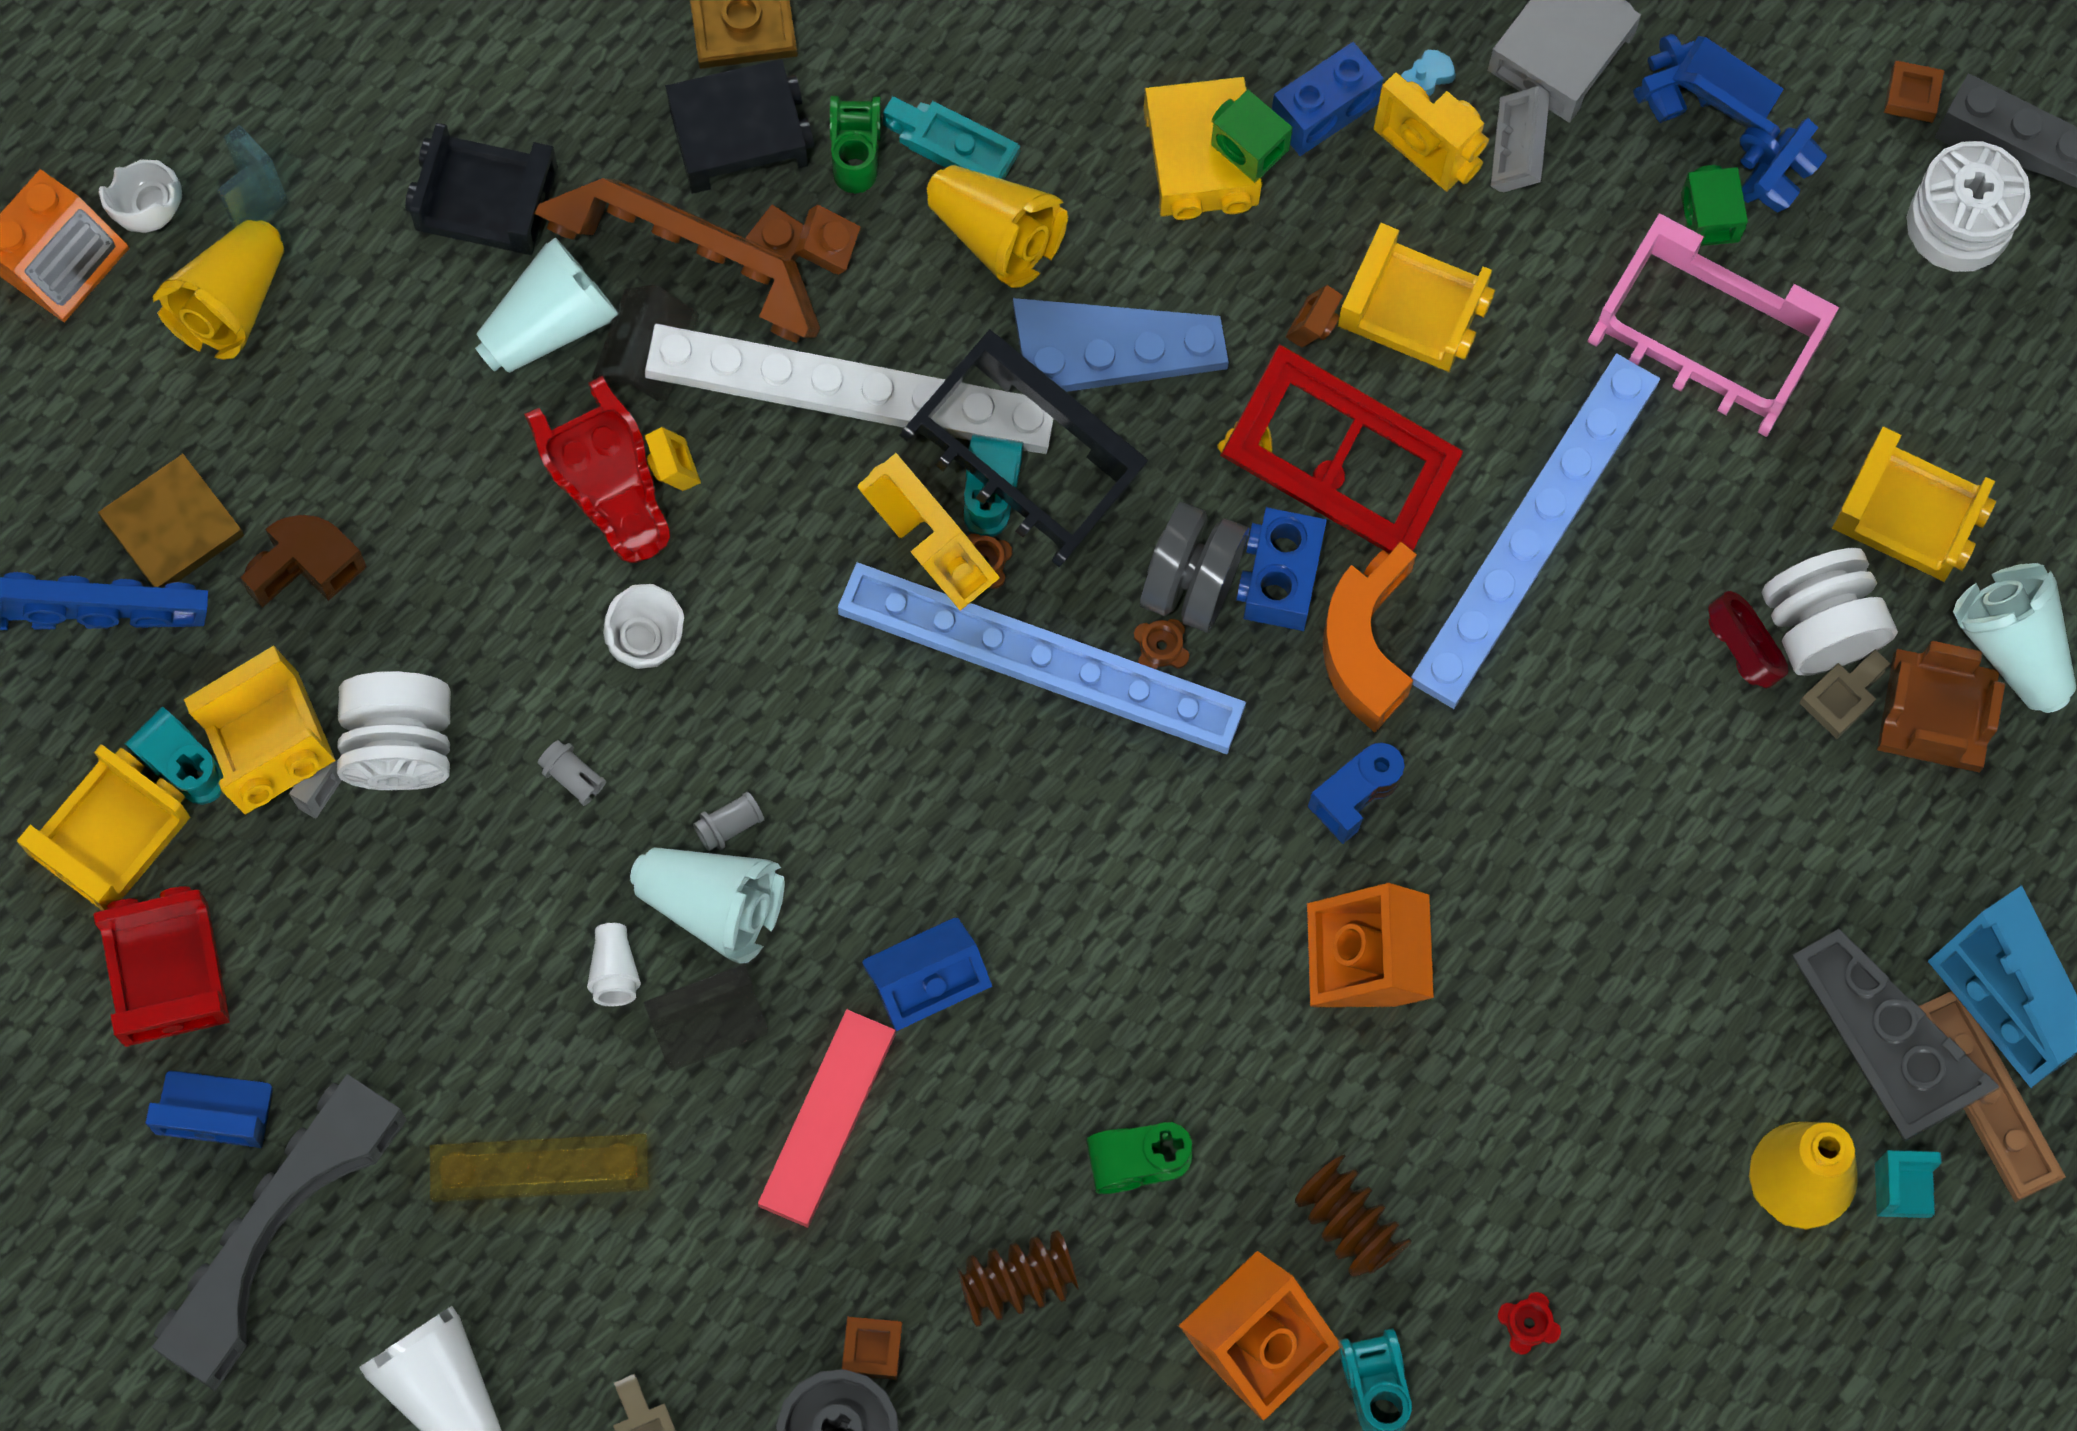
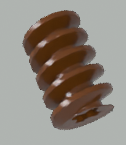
M1341 1155L1325 1165L1306 1181L1295 1198V1204L1298 1207H1305L1315 1203L1308 1216V1220L1314 1225L1329 1221L1321 1237L1325 1242L1342 1238V1241L1335 1250V1255L1338 1259L1356 1256L1348 1269L1351 1276L1356 1277L1365 1273L1372 1274L1404 1251L1412 1243V1240L1408 1238L1393 1243L1391 1238L1399 1227L1398 1222L1394 1221L1380 1226L1377 1221L1386 1207L1382 1203L1366 1208L1364 1203L1373 1190L1370 1186L1356 1191L1352 1190L1351 1185L1359 1172L1354 1169L1340 1174L1337 1169L1346 1156Z
M1058 1230L1051 1233L1050 1249H1047L1038 1237H1033L1030 1239L1029 1255L1027 1256L1017 1243H1012L1009 1245L1007 1262L1003 1260L997 1250L992 1249L988 1252L986 1268L981 1265L974 1255L967 1258L966 1274H962L957 1267L967 1307L976 1327L982 1326L984 1308L988 1307L999 1321L1003 1319L1004 1302L1009 1301L1018 1314H1023L1025 1296L1030 1295L1038 1307L1043 1308L1046 1303V1290L1051 1289L1060 1302L1066 1301L1067 1284L1073 1283L1078 1290L1070 1254L1065 1239Z

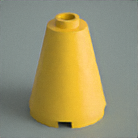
M951 165L944 170L937 171L928 183L927 194L930 209L1007 286L1020 288L1032 282L1041 274L1032 269L1043 256L1052 260L1057 253L1065 235L1068 212L1060 207V204L1064 202L1055 195L957 165Z
M245 220L161 283L159 289L153 295V302L160 300L162 307L157 314L166 327L177 338L199 352L204 343L219 350L214 358L221 360L235 358L246 345L284 253V246L277 229L262 220Z
M1792 1122L1773 1129L1762 1138L1751 1156L1749 1180L1755 1199L1761 1207L1763 1206L1768 1213L1785 1226L1811 1229L1828 1225L1836 1220L1848 1209L1857 1189L1858 1173L1852 1138L1842 1127L1826 1122Z

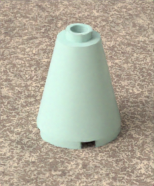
M555 237L542 247L476 333L482 343L475 349L493 371L502 366L510 373L612 322L611 320L619 313L596 283L583 271L576 259Z
M2038 563L2019 564L1991 574L1995 583L1981 591L1977 583L1972 585L1956 601L1953 610L1960 628L2029 709L2050 713L2065 707L2076 690V682L2057 580L2051 570L2047 573L2044 565Z
M656 847L650 849L645 855L641 854L636 859L630 875V881L634 884V892L638 898L729 960L739 964L750 962L763 948V946L756 944L755 941L763 925L772 932L780 912L785 887L784 876L775 873V870L781 868L780 865L767 859Z

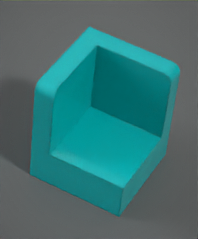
M1888 1150L1875 1163L1877 1217L1931 1218L1935 1215L1933 1171L1942 1164L1941 1152Z

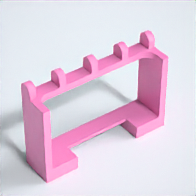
M1659 213L1602 309L1599 321L1587 342L1597 347L1603 340L1605 333L1634 348L1629 359L1634 364L1639 365L1644 355H1647L1678 371L1679 375L1672 386L1676 390L1682 392L1687 381L1691 378L1725 396L1717 410L1725 416L1734 402L1761 415L1764 419L1759 426L1758 433L1767 437L1827 333L1839 307L1795 284L1785 299L1697 254L1704 236ZM1651 254L1810 337L1774 400L1765 399L1624 325L1615 317Z

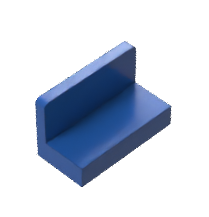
M1698 36L1672 80L1745 128L1755 127L1772 134L1777 125L1768 120L1767 116L1784 89L1708 38Z
M952 918L862 961L868 976L877 988L887 1016L896 1031L992 987L978 947L959 918Z
M169 1071L165 1075L160 1104L149 1103L145 1124L155 1135L262 1148L273 1088L269 1083Z

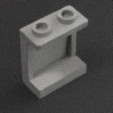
M1530 0L1493 48L1488 72L1518 91L1540 85L1550 92L1548 110L1570 123L1580 110L1586 93L1625 42L1629 44L1635 36L1641 14L1634 11V8L1626 0Z

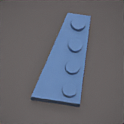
M1013 298V310L1021 355L1066 392L1228 369L1229 361L1220 316Z

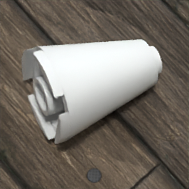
M453 1306L359 1367L365 1378L420 1431H501L460 1316L456 1313Z

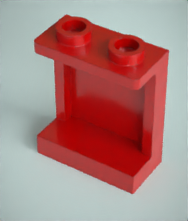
M186 886L173 887L162 891L159 894L160 898L143 902L132 898L121 899L109 903L106 906L107 910L93 914L95 925L102 935L115 1008V1014H111L114 1036L124 1047L230 1023L209 906L200 890H191L190 887Z

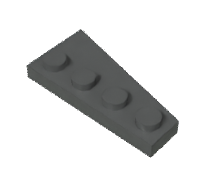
M1840 929L1793 954L1794 962L1904 1142L1999 1089L2000 1086L1987 1073H1984L1966 1056V1053L1950 1037L1948 1038L1926 1016V1013L1911 999H1908L1889 980V977Z

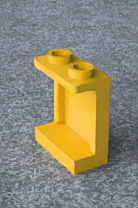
M1244 77L1145 88L1144 116L1146 127L1150 129L1160 194L1159 211L1161 217L1172 215L1173 218L1178 220H1189L1198 217L1202 212L1222 210L1226 214H1240L1248 211L1252 206L1259 205L1262 187L1261 178L1256 182L1252 181L1211 145L1212 118L1228 99L1236 101L1246 91Z
M1380 223L1341 307L1338 327L1450 372L1456 357L1465 360L1471 349L1477 332L1469 328L1475 314L1484 318L1496 291L1488 287L1492 270L1483 266L1479 276H1476L1397 243L1399 230Z
M1883 426L1832 529L1945 582L1953 568L1963 571L1975 548L1976 543L1968 540V537L1974 525L1980 528L1984 527L1996 504V500L1988 497L1995 481L1985 477L1981 485H1975L1896 447L1902 435Z
M897 453L884 463L876 466L858 484L857 488L899 538L906 536L921 522H926L934 532L910 552L960 611L1000 578Z
M275 646L270 647L184 699L189 714L206 731L224 776L219 781L221 791L245 815L267 804L274 797L299 782L312 777L318 771L336 761L298 671Z
M101 744L94 752L99 759L98 763L40 831L30 824L17 839V842L27 855L103 911L107 910L106 906L109 903L124 898L191 817L181 804L185 796L177 788L163 778L153 783L141 774L145 767L129 752L119 748L114 754Z

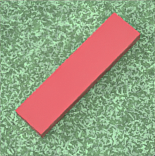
M846 1009L759 1199L758 1206L804 1227H809L896 1035L895 1029Z

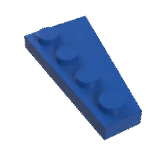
M12 572L5 574L4 578L0 577V630H8V620H27L32 622L34 630L56 629V624L62 623L66 619H77V622L85 625L87 629L116 626L119 624V618H130V625L135 628L204 626L207 614L208 590H196L194 585L181 582L166 584L164 588L145 587L141 582L132 579H118L111 584L90 583L87 578L80 576H63L58 578V581L36 580V577L31 574Z

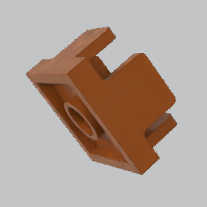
M1932 641L1924 653L1896 649L1892 659L1877 750L1980 773L1984 768L1988 743L1997 732L2005 683L1998 682V671L1979 666L1982 659L1981 651Z

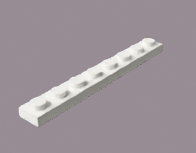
M655 324L645 369V378L903 428L945 381V379ZM961 383L931 418L955 438L971 440L972 435L977 434L1023 441L1024 451L1047 454L1053 418L1026 395Z

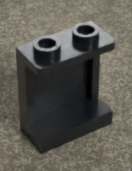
M782 58L665 85L668 105L692 194L711 190L709 178L791 158L796 159L798 169L808 166L806 149L814 148L813 136L808 118L798 119L795 106L802 104L796 75H786Z
M436 123L432 138L426 137L421 145L419 166L422 167L418 183L411 182L406 195L405 209L411 214L415 230L532 255L543 217L534 213L538 204L548 201L558 169L553 146L533 142L529 154L450 136L447 125Z

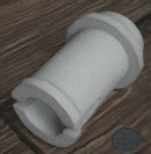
M557 740L544 751L538 760V764L543 768L542 775L545 778L552 776L585 806L592 800L591 794L596 796L603 789L606 780L596 774L573 753L574 746L567 743L564 745Z
M746 792L738 799L709 815L705 811L700 813V820L693 823L699 839L708 851L715 847L722 850L726 847L725 841L756 823H761L764 821V816L753 796Z

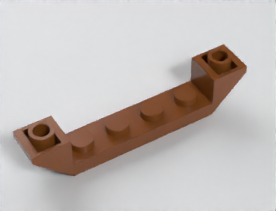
M601 178L540 203L537 206L534 214L549 220L548 230L575 240L577 234H594L607 203H609L606 212L631 223H634L637 217L653 223L654 225L651 230L653 234L678 244L681 237L698 244L696 253L709 260L724 264L727 257L743 265L741 274L766 285H769L771 278L775 279L759 315L760 318L773 323L770 329L772 333L798 343L800 336L804 338L816 337L820 330L818 320L794 260L619 180Z

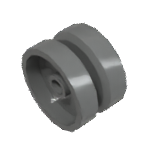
M1179 502L1166 529L1161 534L1152 555L1140 599V607L1166 616L1175 609L1184 590H1187L1181 613L1183 624L1209 633L1219 616L1236 575L1250 528L1223 518L1216 523L1204 545L1202 543L1208 525L1207 512L1190 504Z
M842 1369L821 1371L800 1382L784 1400L776 1423V1430L835 1431L843 1429L845 1431H899L897 1413L887 1393L869 1377Z

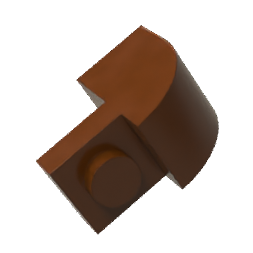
M295 515L278 520L265 529L274 548L269 552L263 551L257 554L248 563L245 573L240 579L248 594L263 608L300 574L329 601L367 566L360 550L332 523L316 516Z

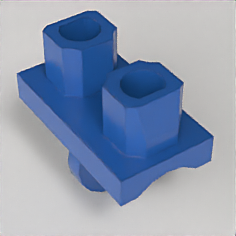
M1674 34L1660 38V53L1648 57V64L1652 71L1663 67L1666 70L1644 77L1642 79V86L1633 90L1638 104L1647 101L1659 123L1676 118L1687 110L1680 89L1684 87L1672 79L1695 41L1681 45ZM1697 96L1701 107L1710 105Z
M1809 118L1804 119L1797 129H1785L1777 140L1775 139L1781 132L1778 126H1776L1772 134L1755 127L1747 128L1742 134L1740 144L1746 154L1741 159V163L1746 168L1753 169L1757 162H1760L1741 186L1746 203L1759 199L1777 213L1788 208L1799 195L1801 189L1785 176L1784 172L1790 166L1804 179L1812 175L1827 158L1825 152L1811 138L1818 127Z

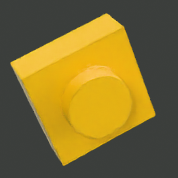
M660 427L645 435L651 452L647 456V461L652 473L660 482L669 484L681 491L701 483L684 437L664 427Z

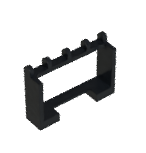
M991 329L987 331L899 434L906 442L914 439L917 434L926 436L945 452L935 464L941 471L944 472L952 461L955 460L985 484L975 498L984 505L992 494L995 493L1025 517V520L1015 531L1024 538L1033 526L1048 536L1059 548L1052 559V562L1059 568L1148 462L1145 456ZM975 367L980 369L1006 392L1014 385L1089 447L1091 451L1086 458L1117 482L1073 535L931 419Z

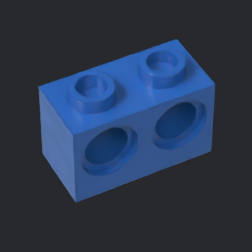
M1352 42L1276 92L1273 97L1272 110L1293 127L1290 145L1299 156H1302L1378 105L1384 78L1357 45Z
M1266 507L1263 524L1252 523L1246 553L1256 555L1253 572L1242 570L1236 601L1246 602L1243 619L1304 631L1327 519ZM1279 538H1287L1292 540L1298 548L1292 552H1281L1272 545V542ZM1270 585H1277L1282 587L1288 596L1281 600H1272L1263 594L1262 589Z

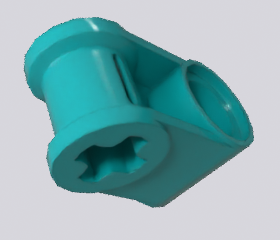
M973 434L969 450L1013 487H1017L1022 461L1023 441ZM966 470L964 522L968 530L973 534L990 537L996 536L1006 528L1011 506L997 494L993 493L986 501L992 503L990 510H982L983 504L975 498L985 484Z
M161 707L124 744L156 776H161L177 788L188 801L203 805L213 802L222 794L219 781L224 776L219 764L208 750L196 740L192 733L164 707ZM195 769L203 773L197 780L189 776Z
M1394 1329L1384 1330L1381 1337L1351 1343L1348 1338L1339 1340V1353L1345 1378L1352 1391L1362 1430L1404 1431L1412 1412V1403L1404 1376L1401 1349ZM1378 1400L1390 1401L1397 1407L1399 1419L1390 1424L1381 1423L1373 1417L1370 1406Z

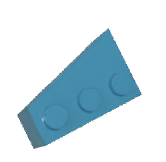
M2021 885L1981 912L1928 960V963L2025 1082L2032 1088L2077 1054V994Z

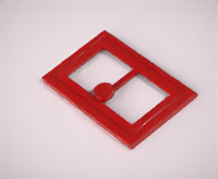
M1279 344L1220 456L1390 554L1400 542L1412 551L1414 550L1463 450ZM1290 383L1353 419L1333 460L1320 463L1315 468L1313 477L1258 445ZM1362 426L1367 427L1425 461L1394 523L1337 491L1345 480L1342 464Z

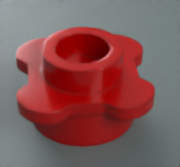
M1540 1292L1531 1293L1527 1299L1515 1305L1505 1303L1498 1311V1321L1507 1327L1511 1337L1509 1342L1510 1349L1518 1355L1528 1354L1533 1346L1543 1342L1554 1344L1561 1335V1328L1559 1324L1554 1322L1552 1312L1548 1307L1549 1300ZM1526 1319H1532L1534 1321V1327H1525L1524 1321Z

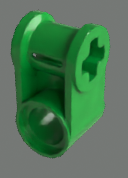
M831 96L830 140L833 177L838 187L845 192L862 193L870 189L876 182L878 174V141H881V96H873L871 101H841L839 96ZM852 159L864 161V163L856 166L845 164V162Z
M1163 1122L1133 1129L1108 1130L1093 1134L1086 1139L1095 1191L1098 1194L1130 1191L1143 1185L1175 1180L1182 1177L1189 1170L1192 1163V1140L1189 1133L1182 1126L1173 1122ZM1171 1141L1173 1149H1177L1174 1161L1165 1162L1163 1154L1158 1153L1161 1151L1162 1142Z

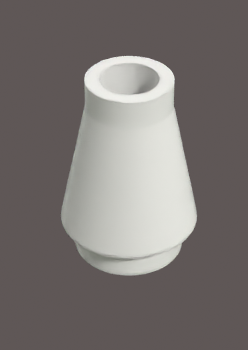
M620 923L599 925L595 928V944L587 988L593 993L594 1002L599 1005L621 1006L631 1003L636 999V990L640 987L641 982L628 942L627 928Z

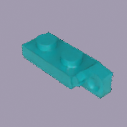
M892 96L883 111V126L900 134L899 142L909 147L908 149L945 168L957 165L1004 180L1020 154V145L934 101L930 105L920 102L916 108Z

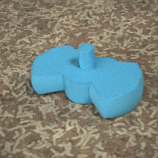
M1426 50L1421 59L1414 62L1412 69L1404 71L1401 77L1407 82L1417 83L1430 96L1435 91L1436 85L1452 83L1456 72L1449 56L1438 50Z

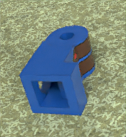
M1386 743L1372 744L1312 792L1308 808L1342 844L1359 831L1363 820L1359 812L1374 799L1386 798L1397 789L1405 767L1401 753L1395 747Z

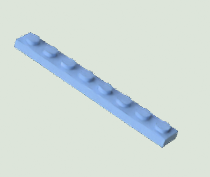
M1615 354L1411 676L1413 686L1453 709L1456 707L1659 383V377L1619 354Z
M856 562L838 605V615L1224 754L1229 752L1245 710L1246 702L981 606L969 603L960 611L950 598L942 592Z

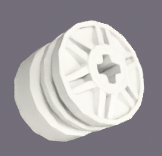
M1983 141L1960 142L1943 149L1930 163L1912 199L1906 216L1908 235L1917 251L1933 265L1953 272L1976 271L1992 264L2006 249L2014 231L2025 215L2031 197L2029 180L2019 161L2003 148Z
M1846 548L1812 557L1776 575L1765 584L1761 593L1765 603L1770 608H1775L1771 614L1773 622L1778 627L1795 626L1785 634L1782 643L1797 675L1810 676L1832 670L1838 663L1841 666L1854 663L1867 657L1875 649L1877 651L1882 649L1897 635V628L1883 598H1864L1874 590L1877 581L1871 572H1866L1869 563L1862 549Z
M400 671L373 672L344 680L339 686L338 721L341 727L349 731L343 733L338 739V750L341 753L340 758L337 760V774L339 778L353 786L373 790L423 789L444 783L450 776V763L446 757L450 751V742L447 736L439 732L445 730L450 724L451 691L448 684L438 678L424 674Z

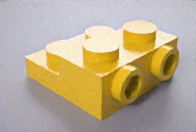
M1395 72L1382 85L1374 130L1446 192L1458 181L1463 184L1468 183L1482 167L1483 161L1478 156L1489 142V138L1482 133L1484 122L1481 120L1479 113L1470 103L1464 100L1458 101L1448 91L1433 104L1430 102L1426 91L1420 85L1412 81L1407 82Z

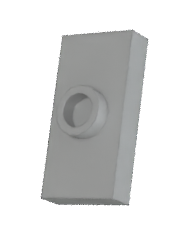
M1540 85L1500 97L1491 187L1499 192H1507L1541 182L1550 92Z

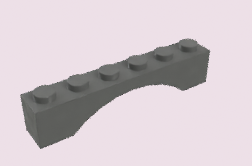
M1968 73L1934 138L1949 146L1960 142L1983 141L2001 147L2017 159L2022 168L2052 177L2077 188V127Z
M346 1074L339 1085L333 1083L326 1089L317 1104L319 1114L308 1129L302 1127L293 1135L285 1149V1155L288 1157L276 1174L269 1172L260 1181L252 1196V1199L256 1202L243 1219L238 1217L227 1227L220 1240V1245L223 1246L211 1265L204 1263L198 1268L187 1286V1290L191 1293L178 1311L171 1309L166 1313L155 1330L154 1336L158 1339L152 1348L213 1391H216L247 1347L246 1317L250 1289L261 1257L276 1231L300 1204L320 1188L350 1172L375 1165L407 1121L399 1107Z

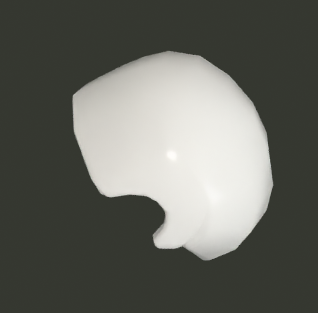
M138 160L125 168H115L111 185L108 188L100 186L99 196L104 210L114 221L128 231L148 233L161 229L173 218L182 200V186L175 172L158 160Z
M654 584L632 585L617 595L610 603L605 616L603 631L605 644L608 645L609 652L621 663L635 669L658 667L674 655L680 643L684 622L683 610L669 591Z

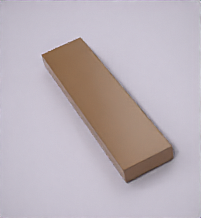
M1950 991L1918 1006L1948 1038L1950 1037L1966 1053V1056L1984 1073H1987L2000 1086L1998 1090L1964 1108L2014 1202L2062 1181L2066 1177L1991 1040L1955 994Z

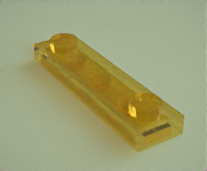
M647 1134L430 1145V1199L432 1202L649 1191Z

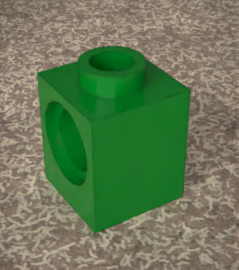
M1248 89L1236 101L1232 99L1225 101L1212 118L1211 145L1254 182L1259 180L1289 150L1293 127Z
M1707 165L1696 169L1694 172H1688L1681 191V198L1687 228L1704 236L1700 246L1740 242L1748 219L1738 167L1722 169L1718 165Z

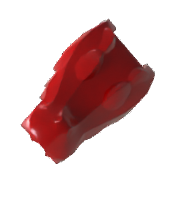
M602 375L588 383L591 394L599 407L553 430L550 429L547 418L539 407L525 413L524 416L531 429L540 460L550 477L577 503L587 517L600 528L610 547L622 561L636 563L652 558L663 550L670 539V529L656 501L654 483L646 461L642 434L631 414L612 393Z

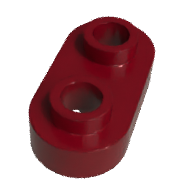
M1726 591L1709 605V626L1715 636L1726 643L1736 658L1737 669L1744 680L1751 685L1770 688L1788 674V664L1784 655L1754 609L1742 596L1733 591Z

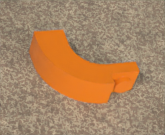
M1402 542L1390 554L1384 550L1378 553L1367 566L1364 574L1353 565L1348 568L1333 593L1324 627L1323 654L1330 681L1346 707L1374 732L1383 725L1409 696L1413 679L1394 665L1380 651L1371 629V618L1376 610L1413 570L1417 554Z

